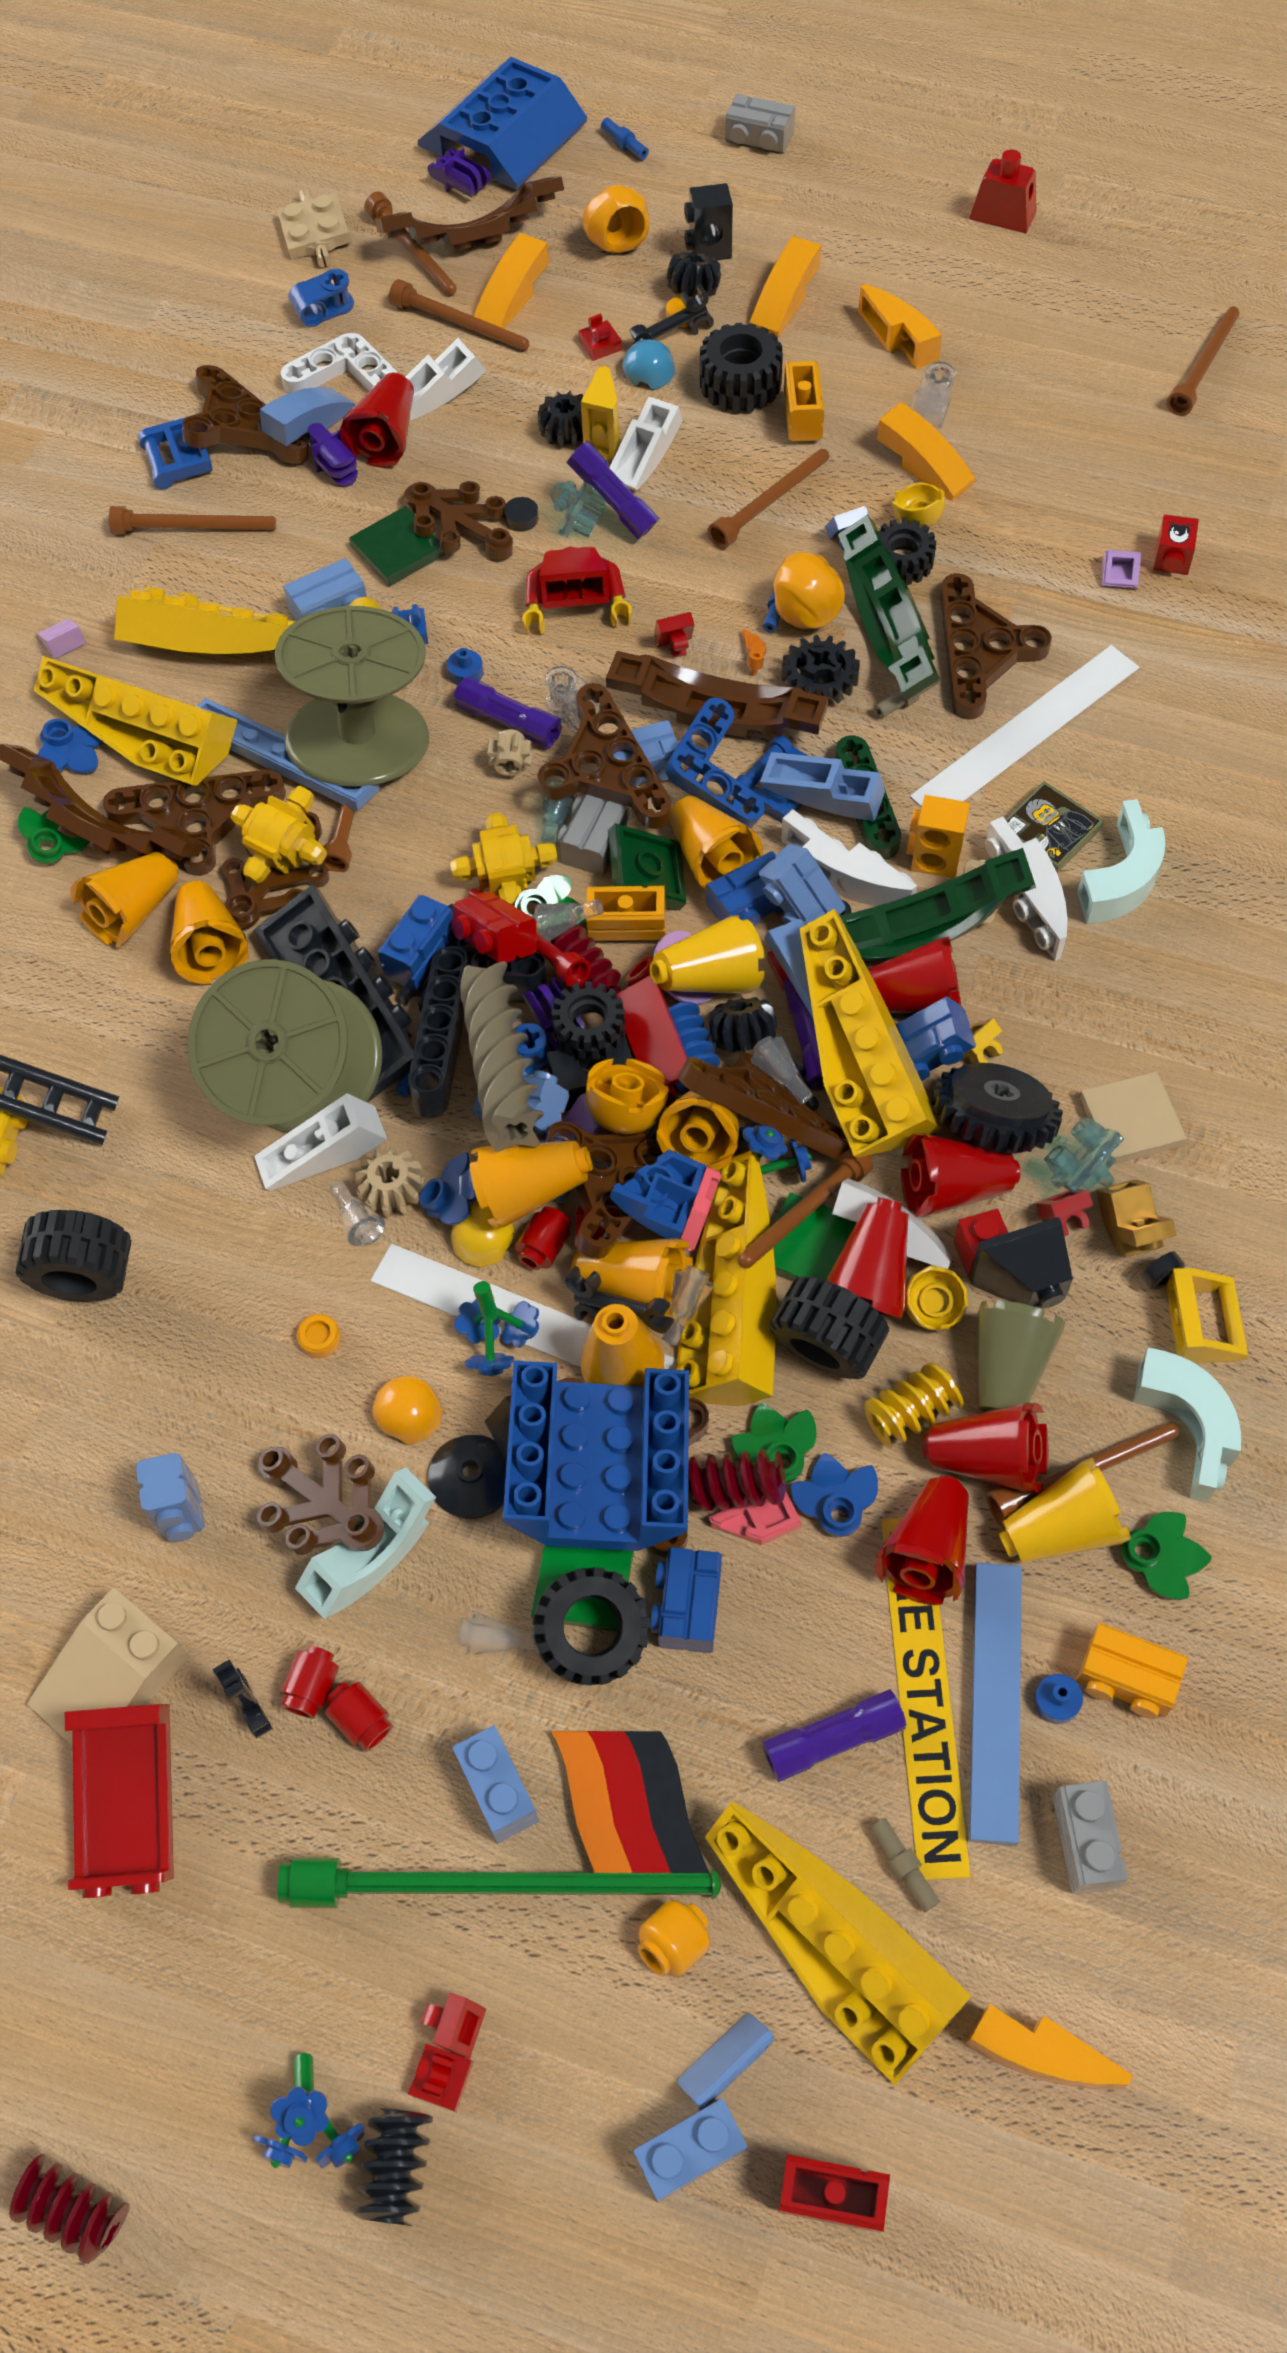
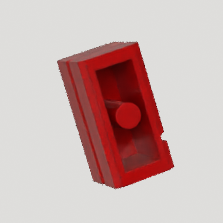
M490 891L475 895L474 899L468 897L455 901L453 905L454 918L451 925L454 935L459 940L465 941L477 949L479 953L485 954L497 963H508L514 961L516 956L523 958L535 954L537 950V921L530 915L507 901L500 899Z
M787 2154L784 2162L778 2213L877 2233L884 2232L890 2174L869 2170L864 2172L859 2168Z

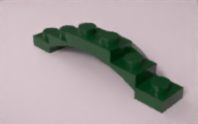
M867 514L840 532L838 536L844 548L843 557L855 601L868 638L886 670L896 676L902 693L910 699L940 680L932 662L935 658L927 641L930 637L911 592L901 579L891 553L884 547L874 521Z
M1020 848L986 860L985 864L927 890L879 906L839 916L863 960H888L943 937H950L951 941L961 937L991 916L1006 898L1035 889L1036 885L1024 849Z

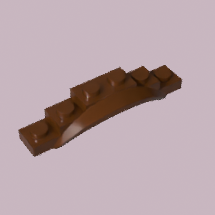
M552 176L523 183L516 193L499 208L469 222L450 225L433 224L412 217V212H399L375 218L377 232H387L388 238L407 234L406 228L408 227L411 239H420L421 244H428L439 241L442 238L443 245H453L454 251L473 247L472 241L483 238L484 243L502 240V233L510 232L509 217L511 223L529 219L528 213L537 211L535 197L537 202H544L555 199V192L564 190L562 176Z
M616 651L606 676V688L641 695L642 705L675 712L677 723L691 725L708 699L714 697L721 698L727 701L734 711L733 722L726 731V734L744 738L747 737L749 729L782 736L784 729L790 728L818 735L828 707V697L807 693L801 688L758 685L725 679L684 668L647 654L639 656ZM713 713L707 724L713 728L719 716Z
M0 744V760L9 764L8 770L24 777L21 788L34 794L32 799L35 802L49 807L46 818L57 823L60 832L74 838H79L80 836L89 841L88 846L91 849L103 854H110L111 851H128L140 857L153 852H160L177 860H182L183 857H199L204 843L184 833L177 827L155 826L153 832L132 829L116 823L87 804L65 781L54 762L23 746Z

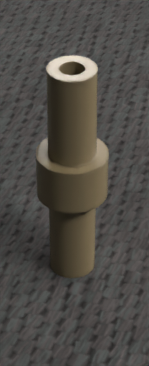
M939 680L910 699L902 693L900 686L897 687L893 695L874 706L875 713L879 718H884L901 706L904 708L919 700L920 694L937 685Z
M883 1818L871 1826V1831L891 1860L888 1863L891 1871L898 1881L904 1880L924 1913L939 1904L940 1900L919 1870L922 1866L921 1862L911 1848L906 1850L887 1819Z

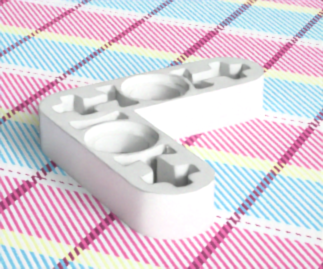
M346 333L287 363L281 370V378L285 391L290 393L304 388L318 387L349 371L370 391L386 374L398 372L362 336L356 333ZM323 361L332 362L327 366H317L318 363ZM367 365L377 366L375 369L372 370L361 369L362 367Z

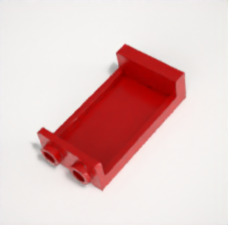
M170 1704L64 1712L65 1731H72L74 1878L68 1880V1890L82 1889V1898L111 1896L112 1887L130 1885V1894L159 1892L160 1883L174 1879Z

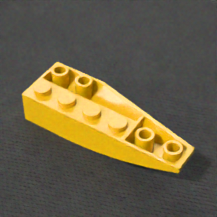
M146 586L143 590L130 589V594L117 596L114 640L181 652L207 654L255 653L275 650L280 636L295 621L288 620V616L284 614L266 613V615L254 613V610L250 608H231L221 606L216 602L198 601V595L178 592L177 596L165 595V589Z
M42 656L33 690L133 764L195 786L228 756L238 721L237 719L46 656Z
M833 909L801 927L800 935L823 1083L854 1157H864L904 1148L907 1139L912 1134L923 1133L931 1135L942 1129L937 1115L933 1113V1106L891 1014L838 912Z
M751 1150L733 1157L729 1164L719 1170L721 1171V1178L707 1215L680 1319L676 1370H689V1398H696L707 1404L743 1406L773 1397L776 1337L772 1334L769 1324L777 1311L774 1248L748 1269L742 1268L738 1264V1256L771 1227L758 1153Z
M731 1802L705 1838L820 2010L896 2085L972 1996L898 1923L859 1889L783 1832L736 1802Z

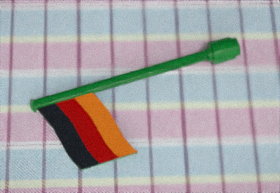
M550 1731L566 1767L576 1827L594 1873L349 1872V1868H341L340 1858H293L291 1863L280 1864L277 1895L278 1902L289 1903L290 1908H338L340 1898H348V1894L711 1895L712 1899H715L721 1890V1879L717 1871L711 1869V1873H709L689 1824L678 1766L671 1748L661 1731Z

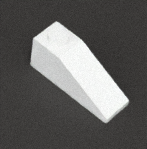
M346 1093L254 1157L265 1189L273 1191L355 1161L386 1141L387 1137L375 1106Z

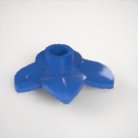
M52 719L44 724L43 730L40 733L42 748L39 750L38 755L54 762L59 772L67 767L71 772L87 774L94 772L98 767V758L93 748L100 746L104 742L83 726L73 727L67 720Z
M463 1152L453 1158L445 1166L441 1177L433 1178L427 1182L420 1193L419 1202L424 1207L425 1213L433 1218H440L441 1222L446 1225H455L465 1221L470 1215V1202L477 1200L469 1169L470 1157L467 1152Z
M823 1453L816 1462L811 1482L798 1481L791 1484L792 1499L798 1510L809 1517L818 1519L822 1529L835 1537L849 1536L859 1528L862 1520V1511L874 1503L878 1493L877 1474L872 1465L861 1467L849 1475L848 1471L827 1453ZM840 1510L845 1512L848 1518L844 1522H837L832 1518L831 1514L834 1511Z

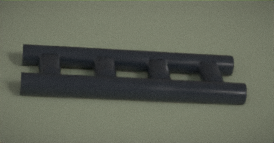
M0 1054V1072L8 1074L2 1093H0V1111L101 1146L103 1145L107 1130L96 1127L102 1108L115 1111L120 1096ZM24 1080L48 1088L41 1107L17 1099ZM63 1094L87 1102L80 1121L57 1113Z

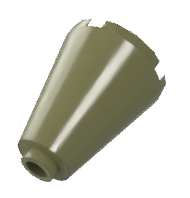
M996 1300L994 1308H989L987 1301L981 1302L978 1311V1395L980 1410L989 1412L1030 1402L1063 1333L1065 1321L1061 1317L1055 1315L1053 1323L1043 1318L1045 1310L1038 1307Z

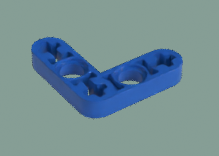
M710 698L704 703L667 761L665 773L673 784L689 795L699 798L751 828L764 814V802L757 793L709 761L734 719V711L727 701L721 698ZM713 713H716L719 718L712 728L707 723ZM699 735L703 737L708 743V748L701 749L697 747L692 741V736ZM682 763L688 766L686 772L680 769ZM700 773L701 775H703V777L698 782L695 779L698 777ZM707 782L718 783L723 790V795L717 796L712 794L707 788ZM732 795L734 796V799L731 801L730 804L729 802H727V800ZM744 805L750 808L748 814L742 811Z

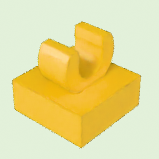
M994 1018L975 1023L970 1027L976 1046L965 1052L963 1058L969 1057L971 1064L988 1063L983 1055L984 1049H987L992 1057L1003 1053L1001 1044L994 1040L1003 1030Z

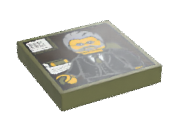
M1045 781L1005 819L1023 843L1034 838L1038 839L1057 873L1102 829L1104 820Z

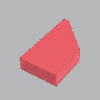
M707 1167L698 1194L692 1204L680 1239L687 1241L690 1245V1248H683L685 1250L692 1251L696 1247L721 1178V1171Z
M785 1492L782 1503L778 1505H772L768 1499L763 1506L755 1507L749 1502L745 1508L732 1506L730 1509L723 1510L709 1517L711 1528L759 1545H764L802 1526V1522L787 1492Z

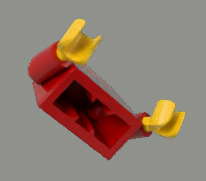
M569 546L564 549L545 552L543 562L533 568L526 577L525 606L529 610L525 611L522 617L526 634L529 635L528 628L532 623H539L540 634L545 632L546 626L543 614L539 610L541 607L548 609L610 603V601H613L610 613L611 625L617 627V615H624L627 618V624L630 625L632 607L627 601L623 600L626 595L618 566L601 557L595 547L575 548Z

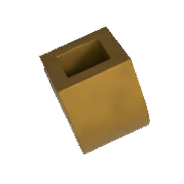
M1133 1179L1096 1190L1104 1225L1115 1249L1122 1257L1128 1258L1163 1248L1164 1239L1177 1236L1173 1219L1157 1215L1150 1183Z

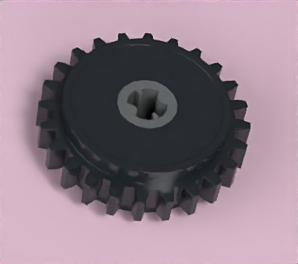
M972 1063L963 1065L958 1069L953 1067L950 1073L943 1072L941 1079H937L932 1095L931 1105L935 1106L933 1113L941 1115L940 1122L945 1124L961 1140L987 1151L1014 1154L1026 1151L1032 1152V1149L1035 1147L1043 1149L1045 1143L1051 1144L1054 1137H1057L1062 1122L1063 1110L1058 1109L1059 1101L1052 1100L1053 1093L1049 1092L1041 1082L1029 1074L1005 1065Z

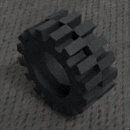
M902 518L901 524H898L896 519L890 521V527L886 523L881 526L880 531L878 530L884 547L891 553L902 580H905V584L911 585L913 578L918 583L922 581L923 575L928 577L930 570L933 569L936 551L935 535L933 532L929 533L927 525L919 528L920 521L914 520L912 524H907L908 519ZM907 549L914 553L901 555L895 553L894 550Z
M585 982L586 988L580 989L579 984L576 983L572 985L571 994L567 989H564L561 992V1000L556 998L553 1003L552 1022L554 1036L557 1038V1044L561 1049L566 1047L567 1054L572 1056L577 1050L578 1059L585 1060L586 1053H592V1060L599 1059V1051L603 1050L606 1056L612 1053L611 1044L618 1048L621 1044V1037L624 1038L625 1013L623 1002L620 997L617 998L616 991L612 988L606 993L605 984L599 983L597 989H593L592 982ZM589 1012L600 1014L604 1018V1022L600 1026L591 1029L580 1028L573 1023L577 1016Z

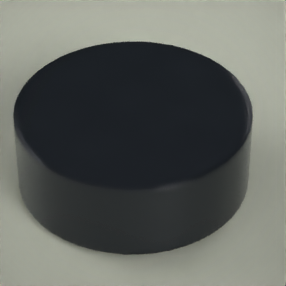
M516 497L506 503L504 509L505 522L511 529L525 531L533 528L538 523V506L534 500L528 497Z
M1172 1251L1150 1264L1141 1277L1150 1289L1157 1290L1166 1286L1173 1269L1185 1268V1263L1175 1251Z

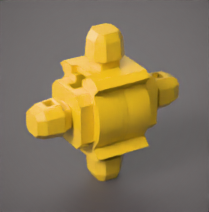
M297 786L286 798L287 803L274 796H268L267 804L260 802L254 808L244 804L237 805L232 811L231 819L242 829L241 834L244 836L242 837V844L253 855V857L248 858L243 868V875L256 884L264 881L271 872L270 866L286 874L289 873L290 865L298 867L303 861L311 865H320L324 861L327 851L321 843L315 840V826L305 815V813L309 812L314 801V795L308 789Z
M494 813L487 816L486 830L479 831L481 842L472 843L474 857L468 858L467 855L458 857L450 861L453 880L470 881L472 880L471 877L477 876L480 890L489 888L490 892L514 906L516 898L523 891L528 890L527 881L536 880L535 866H540V868L552 866L558 862L555 844L549 842L536 843L535 847H531L528 834L519 835L517 825L508 826L507 819L502 813Z

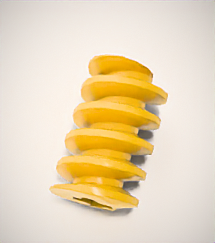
M927 1363L922 1366L921 1373L915 1371L908 1374L907 1382L903 1380L895 1382L893 1391L884 1389L880 1391L878 1399H867L864 1404L867 1421L875 1435L887 1448L891 1449L890 1436L893 1435L898 1441L904 1443L907 1441L904 1431L906 1426L915 1434H919L921 1432L919 1418H922L927 1424L933 1425L936 1420L932 1410L936 1409L942 1416L946 1417L950 1415L947 1404L948 1400L957 1408L964 1406V1401L960 1390L950 1374L933 1363Z

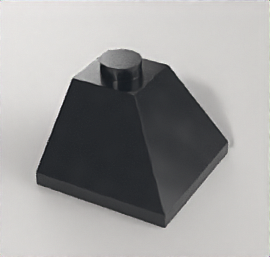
M1059 1217L979 1242L969 1277L972 1286L1007 1301L1034 1307L1041 1305L1042 1308H1049L1061 1303L1068 1294L1073 1277L1063 1226Z

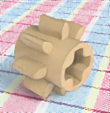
M508 729L499 732L497 740H488V765L494 766L495 770L502 775H518L522 771V765L531 766V740H525L524 735L516 730Z

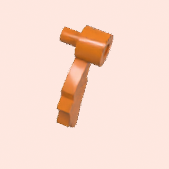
M743 629L741 637L745 643L746 652L749 653L747 666L750 668V674L755 676L757 671L763 667L764 655L767 649L765 647L766 642L762 641L759 635L752 634L750 631Z

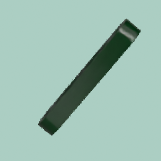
M848 735L842 737L837 742L835 759L842 760L844 769L878 772L870 748L863 738ZM848 751H852L853 755H858L857 764L854 766L850 753H847ZM886 791L879 807L883 813L876 816L875 821L856 819L866 848L870 851H876L884 860L893 858L898 854L902 837ZM883 828L882 834L884 839L888 842L890 841V843L884 844L882 839H878L879 829Z

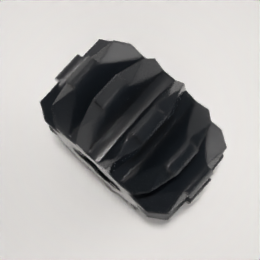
M683 251L672 255L667 268V287L675 294L686 292L688 297L694 298L698 293L697 285L701 284L709 297L714 296L721 279V264L712 256H705L704 253H687Z
M570 390L567 394H561L557 391L555 397L545 396L544 403L539 405L538 426L541 436L546 437L549 444L558 442L562 448L565 444H571L575 447L577 441L583 442L581 414L583 394L573 396Z
M741 997L737 1000L729 999L727 1003L716 1005L715 1009L710 1012V1034H712L713 1042L716 1043L718 1049H727L730 1053L735 1051H743L745 1053L747 1050H759L760 1046H768L772 1043V1039L776 1037V1015H774L773 1007L770 1006V1002L767 1000H759L756 997L750 999Z

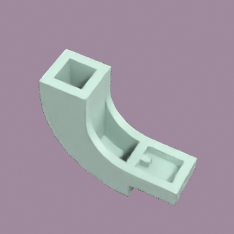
M1138 799L1123 801L1117 820V828L1127 858L1114 866L1086 870L1082 873L1077 895L1086 924L1110 921L1130 913L1145 901L1155 885L1165 853V834L1163 827L1150 829L1149 817L1146 813H1142Z
M1148 1347L1139 1365L1133 1403L1168 1411L1178 1417L1188 1427L1196 1445V1460L1189 1499L1207 1503L1216 1489L1222 1490L1226 1479L1227 1466H1232L1241 1452V1429L1236 1410L1222 1386L1203 1368L1179 1355Z
M406 1467L394 1472L374 1508L381 1515L384 1523V1534L380 1543L371 1550L357 1551L348 1548L344 1542H341L312 1557L295 1589L324 1619L350 1606L377 1585L413 1548L429 1525L425 1516L435 1501L436 1496ZM362 1524V1525L357 1529V1531L360 1530V1529L364 1526V1524Z

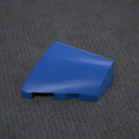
M669 1149L658 1156L655 1164L645 1165L637 1170L634 1177L625 1184L617 1183L614 1185L610 1198L625 1213L653 1232L667 1239H679L691 1206L698 1194L707 1165Z

